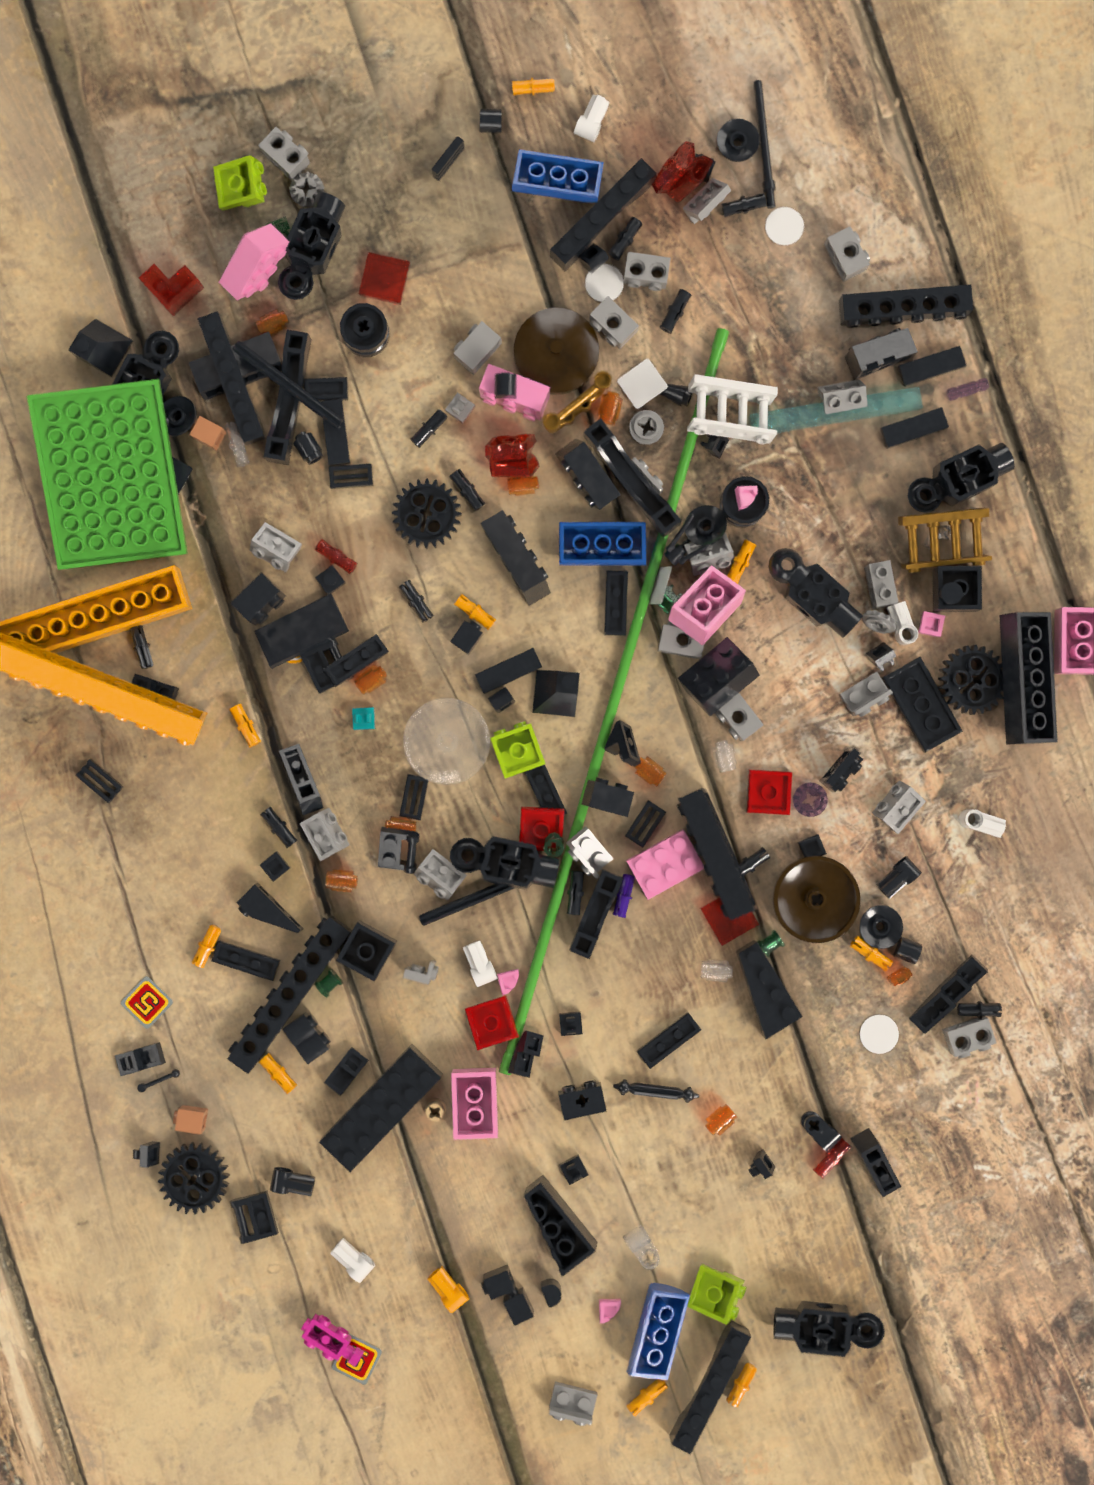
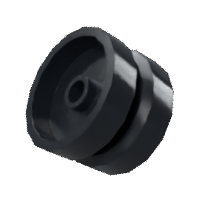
M359 303L349 307L343 314L340 321V333L347 348L352 353L361 357H373L380 354L387 347L390 331L387 320L380 309L368 303Z
M742 476L732 480L726 486L720 497L719 509L724 513L728 524L738 528H747L755 525L765 515L769 507L770 497L767 488L761 481L753 477ZM757 486L758 492L754 501L747 508L739 510L735 495L736 487Z

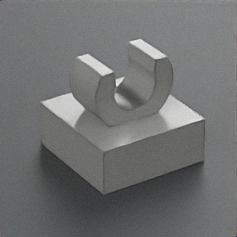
M457 392L445 411L463 424L475 408V404Z

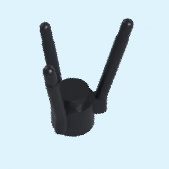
M690 514L672 542L666 547L667 551L664 555L675 566L678 563L683 565L687 560L709 548V545L706 544L684 556L687 553L683 549L684 544L689 543L690 540L687 538L681 545L677 543L693 519L694 514Z

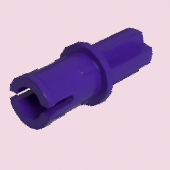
M623 874V881L616 895L617 900L612 914L618 915V917L626 918L629 901L633 898L631 893L635 877L630 874Z

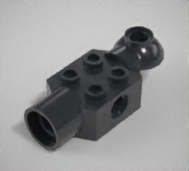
M319 192L311 208L300 209L287 237L289 244L285 249V257L291 265L285 268L278 278L279 290L289 299L299 300L309 295L314 284L313 275L325 274L341 239V228L338 223L344 212L345 204L331 194ZM294 281L302 283L296 288L291 286Z
M164 330L156 331L146 339L144 345L145 356L142 354H127L112 385L159 379L163 397L172 380L166 368L176 360L179 354V343L176 337ZM166 344L167 351L164 354H159V347Z
M999 443L988 449H984L978 444L948 458L933 468L932 479L923 477L911 483L907 494L909 503L915 510L927 513L938 508L942 500L950 506H954L989 490L998 484V477L1014 470L1015 463L1012 453L1004 443ZM920 492H924L927 495V501L921 499Z
M790 548L779 549L772 554L768 564L771 576L780 583L789 584L785 599L816 627L827 624L844 638L862 619L863 615L848 602L850 592L818 563L806 567L800 554ZM783 560L791 562V570L783 569Z
M492 836L483 847L478 840L463 838L458 840L450 851L451 863L458 871L472 873L480 870L485 882L528 890L532 884L550 888L555 886L560 858L538 854L536 845ZM465 851H472L474 853L471 861H464L462 859Z
M801 1301L797 1309L775 1307L773 1338L776 1340L795 1341L800 1353L845 1357L852 1346L851 1341L858 1347L869 1349L879 1345L884 1338L885 1329L880 1318L868 1312L851 1316L846 1305ZM865 1325L872 1327L867 1333L860 1331Z

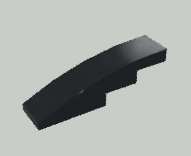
M971 955L934 990L909 1019L926 1034L956 1007V1003L972 990V986L988 973V969Z

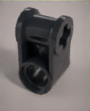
M808 1111L801 1117V1124L804 1129L827 1153L842 1138L817 1113ZM812 1120L816 1124L815 1126H812L811 1124H809V1122Z

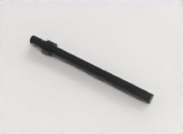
M756 80L753 84L764 174L762 185L763 192L766 193L767 208L772 209L776 207L774 195L776 184L772 177L762 81Z

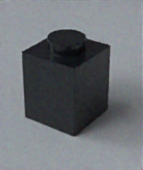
M472 620L470 623L464 621L450 642L469 655L483 636V632L480 631L482 627Z
M508 1264L483 1275L481 1286L484 1294H489L491 1300L511 1293L516 1289V1284Z
M516 1287L515 1291L503 1297L504 1306L514 1326L534 1317V1309L524 1287L520 1289Z

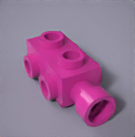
M315 1313L312 1319L307 1318L301 1328L304 1331L302 1334V1338L305 1339L303 1341L304 1344L311 1349L319 1348L323 1351L322 1355L330 1361H333V1359L338 1361L343 1356L348 1360L349 1364L355 1367L364 1353L359 1347L354 1348L349 1344L352 1337L346 1329L342 1327L337 1328L324 1315L319 1316ZM315 1326L322 1329V1331H316ZM333 1338L339 1340L340 1343H335L333 1341Z

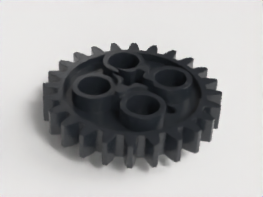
M426 478L425 484H421L418 479L417 486L415 487L412 483H409L410 490L402 488L404 495H396L400 502L393 503V506L398 509L397 511H392V515L398 517L393 520V524H400L396 531H404L401 538L409 537V545L416 541L417 548L421 546V543H424L425 549H428L429 543H432L433 547L437 548L438 541L445 545L444 538L446 537L451 540L452 538L449 533H457L454 525H461V522L456 519V517L462 516L461 512L456 511L461 505L458 503L454 504L458 499L457 495L450 497L453 490L450 488L445 491V483L438 487L436 479L432 485L429 483L428 478ZM417 496H423L425 502L423 505L417 506L414 504V499ZM433 496L434 498L429 508L432 516H427L424 532H420L424 522L422 512L427 511L429 498ZM437 502H444L446 504V508L441 512L436 511L434 506ZM413 516L418 517V525H408L409 518ZM431 523H439L440 529L437 532L429 531L428 528Z
M967 645L963 646L962 650L960 648L955 649V654H948L950 661H943L946 668L939 669V671L944 676L939 677L938 680L943 681L944 684L939 686V689H945L946 692L942 694V697H949L947 704L955 703L954 710L961 708L962 714L969 711V715H975L976 711L978 714H984V710L986 712L992 710L991 705H999L996 699H1004L1003 695L1000 694L1003 692L1002 663L998 664L997 662L1000 656L992 657L993 650L986 652L985 646L978 649L977 645H972L971 648ZM972 659H973V660L976 662V664H977V667H976L975 670L972 669V667H971V661H972ZM984 667H986V671L984 673H981ZM957 674H959L962 678L960 685L956 682L955 679ZM986 676H989L991 679L989 686L985 683ZM963 687H965V689L963 690V692H962V694H961V693H960V690H961ZM971 690L976 693L974 701L970 698Z
M191 1142L189 1148L184 1143L181 1146V1151L176 1147L173 1150L174 1155L169 1153L166 1156L168 1161H163L161 1164L166 1169H161L158 1174L164 1177L160 1178L158 1183L164 1184L159 1191L167 1192L163 1199H171L170 1207L176 1203L177 1211L184 1207L185 1214H188L190 1209H192L194 1215H196L199 1208L205 1213L207 1206L211 1209L215 1207L214 1201L220 1203L222 1199L219 1195L224 1196L227 1191L223 1188L228 1187L230 1184L224 1179L229 1178L230 1174L224 1173L229 1166L221 1164L225 1159L224 1157L219 1159L216 1157L219 1152L218 1150L211 1153V1145L205 1150L203 1149L202 1142L197 1148L195 1143ZM189 1158H194L198 1163V1167L190 1166ZM205 1173H211L214 1176V1181H207ZM174 1175H180L183 1178V1183L178 1184L174 1180ZM193 1175H196L198 1178L193 1182L191 1178ZM196 1189L200 1197H192L190 1190Z

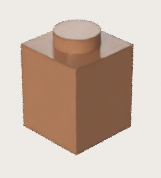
M199 416L198 420H195L190 428V436L193 439L216 451L226 434L222 427Z
M182 1105L178 1111H175L173 1116V1124H176L175 1131L202 1134L206 1127L208 1109Z

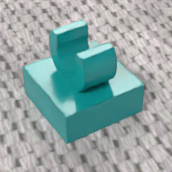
M374 707L352 708L353 730L376 729Z

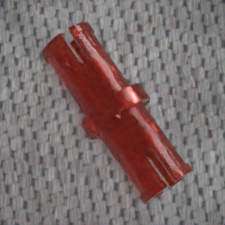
M323 539L316 545V552L330 560L332 565L336 564L348 574H352L357 567V562L343 554L341 549H336Z
M841 1138L830 1152L825 1153L826 1156L813 1168V1171L824 1179L835 1165L838 1166L840 1164L839 1161L852 1146Z

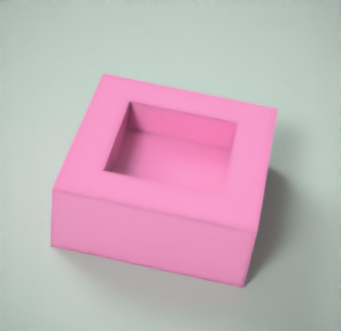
M926 611L922 612L918 633L941 637L945 616Z

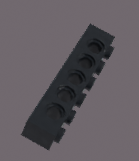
M958 285L842 294L839 299L841 326L847 325V328H856L860 324L879 326L883 322L897 325L911 320V323H921L924 319H932L935 322L943 321L948 317H954V320L966 319L973 311L972 286ZM944 300L951 301L953 308L946 307ZM923 302L930 303L932 309H925L923 307ZM901 304H908L910 311H904ZM880 305L887 306L889 313H883L880 310ZM858 307H865L868 314H861Z

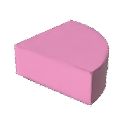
M757 486L736 487L735 495L739 510L747 508L754 501L758 492Z
M518 969L497 974L502 995L509 993L516 986L519 977Z
M599 1299L600 1323L610 1321L620 1309L621 1299Z

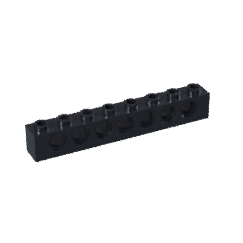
M332 915L328 919L325 917L317 926L319 932L315 937L311 935L304 944L307 947L304 953L296 955L291 962L294 965L291 971L286 970L279 979L281 984L278 989L273 988L266 997L269 1001L265 1007L260 1006L253 1015L256 1018L252 1025L248 1023L240 1033L243 1035L239 1043L235 1041L229 1048L228 1052L231 1054L227 1060L245 1073L249 1074L352 932L349 927ZM327 934L332 938L330 946L322 943V935ZM310 952L318 954V963L310 962ZM297 970H303L306 973L305 981L297 979ZM288 987L293 990V998H286L284 996V988ZM276 1005L281 1009L280 1016H275L271 1013V1006ZM259 1023L267 1025L268 1032L266 1034L258 1030ZM246 1041H252L255 1044L254 1051L247 1050L245 1046Z

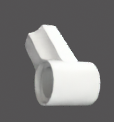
M592 95L584 115L580 116L576 124L574 134L593 143L595 142L601 128V121L609 106V102L604 97Z
M903 601L887 607L890 618L896 621V641L901 645L915 642L918 638V630L913 625L906 602ZM904 629L910 631V640H905L902 637Z
M966 809L959 815V822L963 827L1001 838L1006 827V820L978 810ZM971 813L975 816V822L972 825L968 822V816Z
M480 940L463 947L477 987L498 979L491 961H488Z
M344 1238L330 1252L334 1258L347 1268V1273L359 1283L375 1267V1263L368 1255L357 1251Z

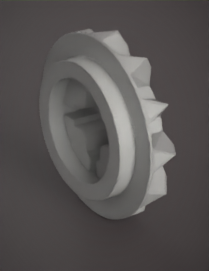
M308 171L302 174L298 173V176L292 179L289 187L292 199L298 205L304 207L312 206L317 194L324 192L322 180L316 174L309 173ZM308 181L309 187L313 189L308 190V193L305 197L304 191L300 188L305 187V184Z
M650 410L638 412L630 422V433L633 439L640 444L650 445L657 442L664 431L661 417ZM650 420V428L653 430L648 431L643 436V428L639 425H645Z
M869 610L862 617L866 626L878 633H892L897 626L895 624L896 621L890 618V615L876 610Z

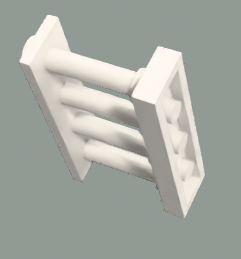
M696 374L693 376L688 384V392L697 395V417L691 420L687 431L694 432L697 435L709 434L755 441L758 444L771 443L777 435V430L767 429L768 405H771L776 398L778 387ZM706 395L718 398L717 421L705 419ZM727 398L739 401L738 424L726 423ZM747 401L759 404V427L747 426Z

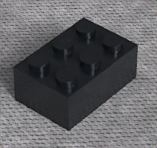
M726 637L679 676L678 680L692 699L711 717L759 677L760 674L754 663Z

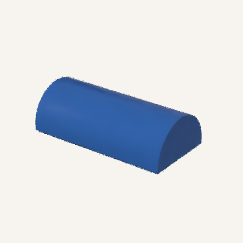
M519 149L512 192L596 204L599 199L604 162Z
M559 522V566H646V522Z
M649 1284L626 1370L630 1376L668 1380L690 1298L688 1293L666 1284Z

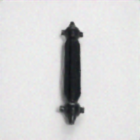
M626 1079L613 1084V1088L617 1089L621 1095L630 1092L634 1095L674 1100L683 1098L686 1103L699 1098V1094L695 1093L691 1087L683 1091L677 1087L644 1083L629 1084Z

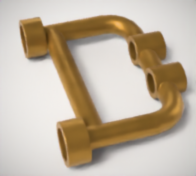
M606 371L598 372L594 377V384L559 413H547L543 418V427L549 433H555L565 425H572L574 418L581 412H588L591 404L610 387L611 375ZM585 402L589 404L587 407L581 406ZM570 415L572 419L570 421H566L565 418Z

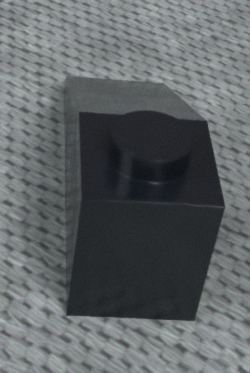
M300 744L280 750L281 759L302 814L306 815L322 809L323 805L320 794Z
M259 883L254 884L236 902L240 906L238 908L239 911L246 917L250 916L253 919L295 933H299L304 929Z
M870 1128L851 1137L850 1139L882 1197L901 1188L880 1143Z

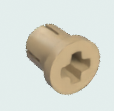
M440 1098L430 1099L425 1106L426 1116L431 1121L442 1119L447 1111L445 1102ZM432 1107L434 1109L440 1107L439 1114H432Z

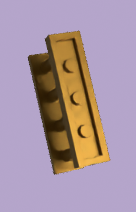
M989 508L898 516V525L905 526V529L908 531L910 563L901 564V568L908 569V573L921 572V568L971 562L972 566L986 565L985 561L992 560V556L983 555L981 522H983L984 517H990ZM969 519V522L972 523L974 556L961 557L959 524H961V520ZM948 521V525L951 528L952 558L940 560L938 526H940V522ZM918 524H926L929 527L931 561L918 562L916 533Z

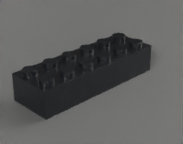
M1014 612L999 615L1006 745L1058 742L1051 612Z
M701 788L678 798L680 802L677 804L681 816H686L688 824H685L690 837H695L697 844H694L695 850L699 857L703 856L706 863L703 865L707 877L711 876L714 884L711 886L715 896H720L723 904L720 905L724 917H729L731 921L755 911L757 905L707 789Z
M411 1044L323 1135L319 1143L343 1167L351 1172L441 1079L443 1073Z

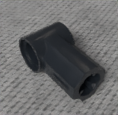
M908 856L899 860L893 866V870L876 884L888 899L894 896L906 884L909 885L916 880L922 873Z
M275 1167L270 1191L278 1194H288L290 1192L311 1197L315 1185V1176L294 1173L289 1168Z

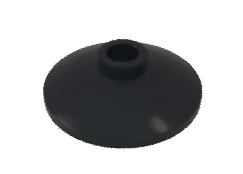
M732 119L726 122L720 128L717 135V147L720 153L726 159L733 162H743L750 159L757 152L760 143L756 127L744 119ZM738 140L741 142V145L735 146L733 142Z
M175 396L163 403L168 435L174 437L187 432L196 419L194 403L184 396Z
M703 505L697 507L687 516L686 520L690 514H694L693 519L685 530V534L696 545L715 544L726 532V517L715 506ZM706 526L711 527L709 530L704 531V528Z
M877 905L871 907L863 914L860 920V933L864 941L870 946L879 949L889 948L895 945L901 938L903 921L899 913L893 908ZM877 923H883L882 930H877Z

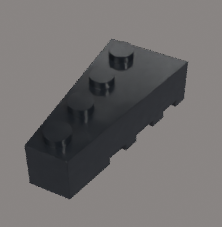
M753 940L736 950L762 1036L768 1039L802 1018V1014L759 944Z

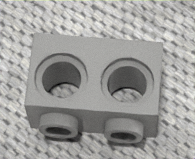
M275 127L258 146L262 154L292 181V179L298 176V173H301L310 164L307 156L309 153L302 145L296 146L292 142L293 138L287 131L283 130L281 132ZM278 142L283 143L282 147L278 149L273 148L274 144ZM290 158H299L297 162L289 163Z
M628 252L623 283L632 288L646 286L653 291L666 289L671 258ZM637 267L641 270V274L634 275L630 270ZM658 270L663 276L655 278L651 273Z
M890 560L865 566L872 609L899 603Z
M985 1016L981 1019L977 1017L942 1029L950 1054L955 1057L958 1056V1058L968 1057L971 1055L970 1052L975 1050H989L991 1045L996 1044L989 1019ZM983 1029L984 1037L981 1040H977L976 1033ZM963 1036V1045L956 1047V1039Z

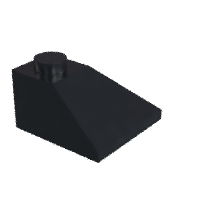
M95 319L78 332L68 351L112 378L133 340Z
M537 670L532 713L575 717L580 673Z

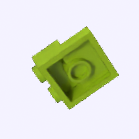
M249 155L213 166L219 209L225 211L241 205L250 207L265 202L264 196L267 195V188L261 179L264 167L258 159Z
M526 721L515 724L513 725L514 729L506 732V729H501L494 732V737L490 738L505 779L546 764L531 723L526 724Z
M702 1264L700 1265L687 1307L727 1325L731 1320L735 1321L738 1316L739 1308L736 1305L738 1299L742 1300L745 1295L746 1287L743 1286L745 1280Z

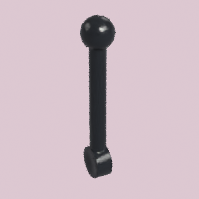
M174 1069L168 1075L147 1084H139L137 1089L139 1092H144L148 1087L172 1077H179L180 1071Z

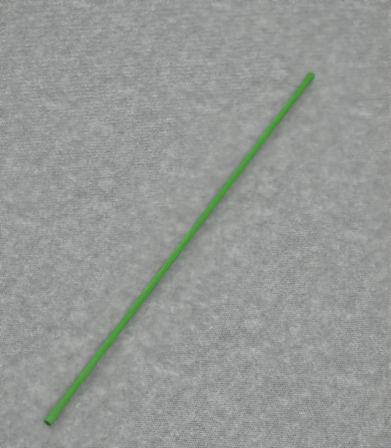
M717 328L704 376H716L721 355L729 335V331L726 329ZM706 395V406L710 395ZM697 402L692 419L697 417ZM688 431L667 501L675 512L698 437L694 432ZM659 532L568 841L582 830L588 806L581 805L587 781H595L596 777H598L605 753L604 748L611 733L668 539V535L663 538ZM567 844L514 1021L519 1037L508 1041L499 1068V1072L505 1075H511L508 1073L510 1062L523 1032L573 862V858L568 853L570 847Z

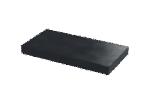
M331 593L254 632L269 667L273 669L349 632V629Z
M921 657L882 677L888 690L891 689L893 692L891 695L924 753L963 732Z

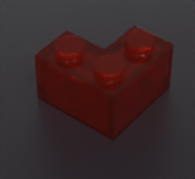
M155 264L139 277L143 285L172 316L204 289L200 280L186 265L180 268L170 279Z

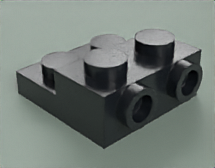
M854 747L846 748L819 782L831 792H836L837 790L841 792L848 784L846 779L851 774L855 775L861 769L862 765L860 763L863 761V758L859 756L861 753Z

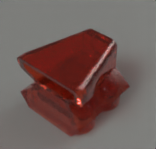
M685 141L661 167L652 183V187L656 194L667 193L672 199L680 203L703 182L713 160L705 155L695 157L694 143Z
M525 433L516 436L501 435L493 437L485 445V457L489 461L491 477H532L539 468L537 457L531 453L536 443L535 435Z

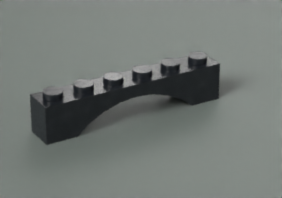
M641 158L550 249V257L566 272L579 259L578 256L587 249L599 233L622 210L641 197L655 183L657 173Z
M216 311L197 318L243 443L249 445L266 439L267 436L245 384L235 353L232 350L230 337L221 314Z
M287 329L281 373L303 388L312 339L308 333ZM279 387L276 409L267 435L264 458L267 462L289 465L300 401L282 387Z
M600 418L584 431V438L660 535L664 538L680 526L682 520L641 474L604 421Z
M732 1320L725 1326L709 1367L697 1391L684 1411L679 1415L669 1434L672 1446L691 1455L751 1339L749 1329Z

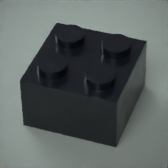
M937 566L932 569L933 612H977L982 610V566ZM949 582L959 584L963 591L961 600L953 605L943 603L939 596L941 587Z
M261 572L230 604L248 622L256 626L258 623L260 625L269 618L268 613L272 609L277 610L282 606L286 595Z
M359 920L336 961L375 982L397 940Z

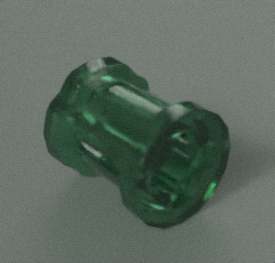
M550 833L545 837L544 851L546 855L553 858L559 857L564 849L563 838L558 833ZM552 842L556 843V848H552Z
M775 930L762 941H756L767 958L771 952L780 946H785Z
M330 969L328 974L320 982L316 981L314 985L323 996L328 998L330 996L329 993L336 986L342 985L343 981Z

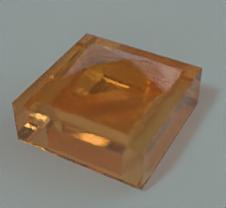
M903 966L886 978L891 985L896 986L906 983L913 974L909 968Z

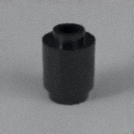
M303 431L295 436L293 444L304 462L312 465L323 458L322 449L311 432L306 433V431Z

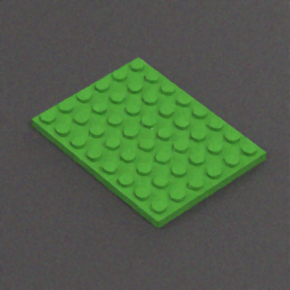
M159 379L27 395L58 570L188 553Z

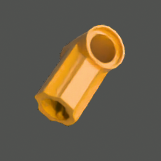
M443 1266L432 1272L427 1279L441 1296L443 1305L450 1313L456 1311L470 1299L465 1289L459 1283H455Z

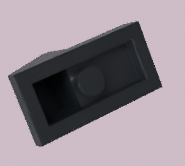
M621 720L617 721L604 750L613 755L619 754L623 762L635 767L641 764L632 728Z

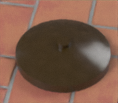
M555 307L543 309L531 315L517 332L514 341V360L518 372L522 377L550 387V394H566L577 390L591 378L597 367L599 358L597 335L591 324L577 312Z
M808 856L794 861L782 871L774 886L773 908L779 923L789 934L805 942L825 943L841 937L852 927L860 910L861 897L856 879L843 864L828 857Z

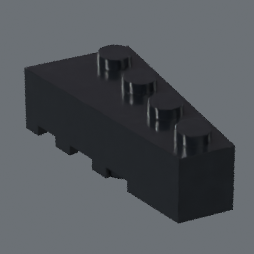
M502 510L481 522L485 534L497 554L501 556L502 562L508 572L511 573L518 589L522 590L527 604L530 606L551 594L546 581L549 577L544 568H538L535 563L538 559L533 550L530 549L528 551L525 547L527 541L523 534L515 531L514 527L517 525L512 516H506Z
M544 1175L526 1187L524 1193L525 1200L541 1229V1234L544 1240H546L551 1250L550 1253L563 1277L596 1252L598 1242Z

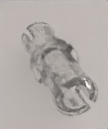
M236 421L230 422V425L228 423L225 424L230 440L228 445L233 450L236 466L243 467L245 463L249 465L250 461L245 449L246 444L243 443Z

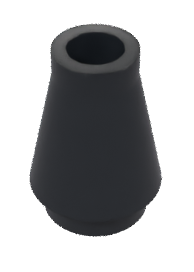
M667 384V389L660 393V395L681 407L683 405L688 406L693 393L688 392V386Z

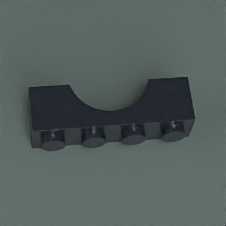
M602 869L569 951L590 959L623 877Z

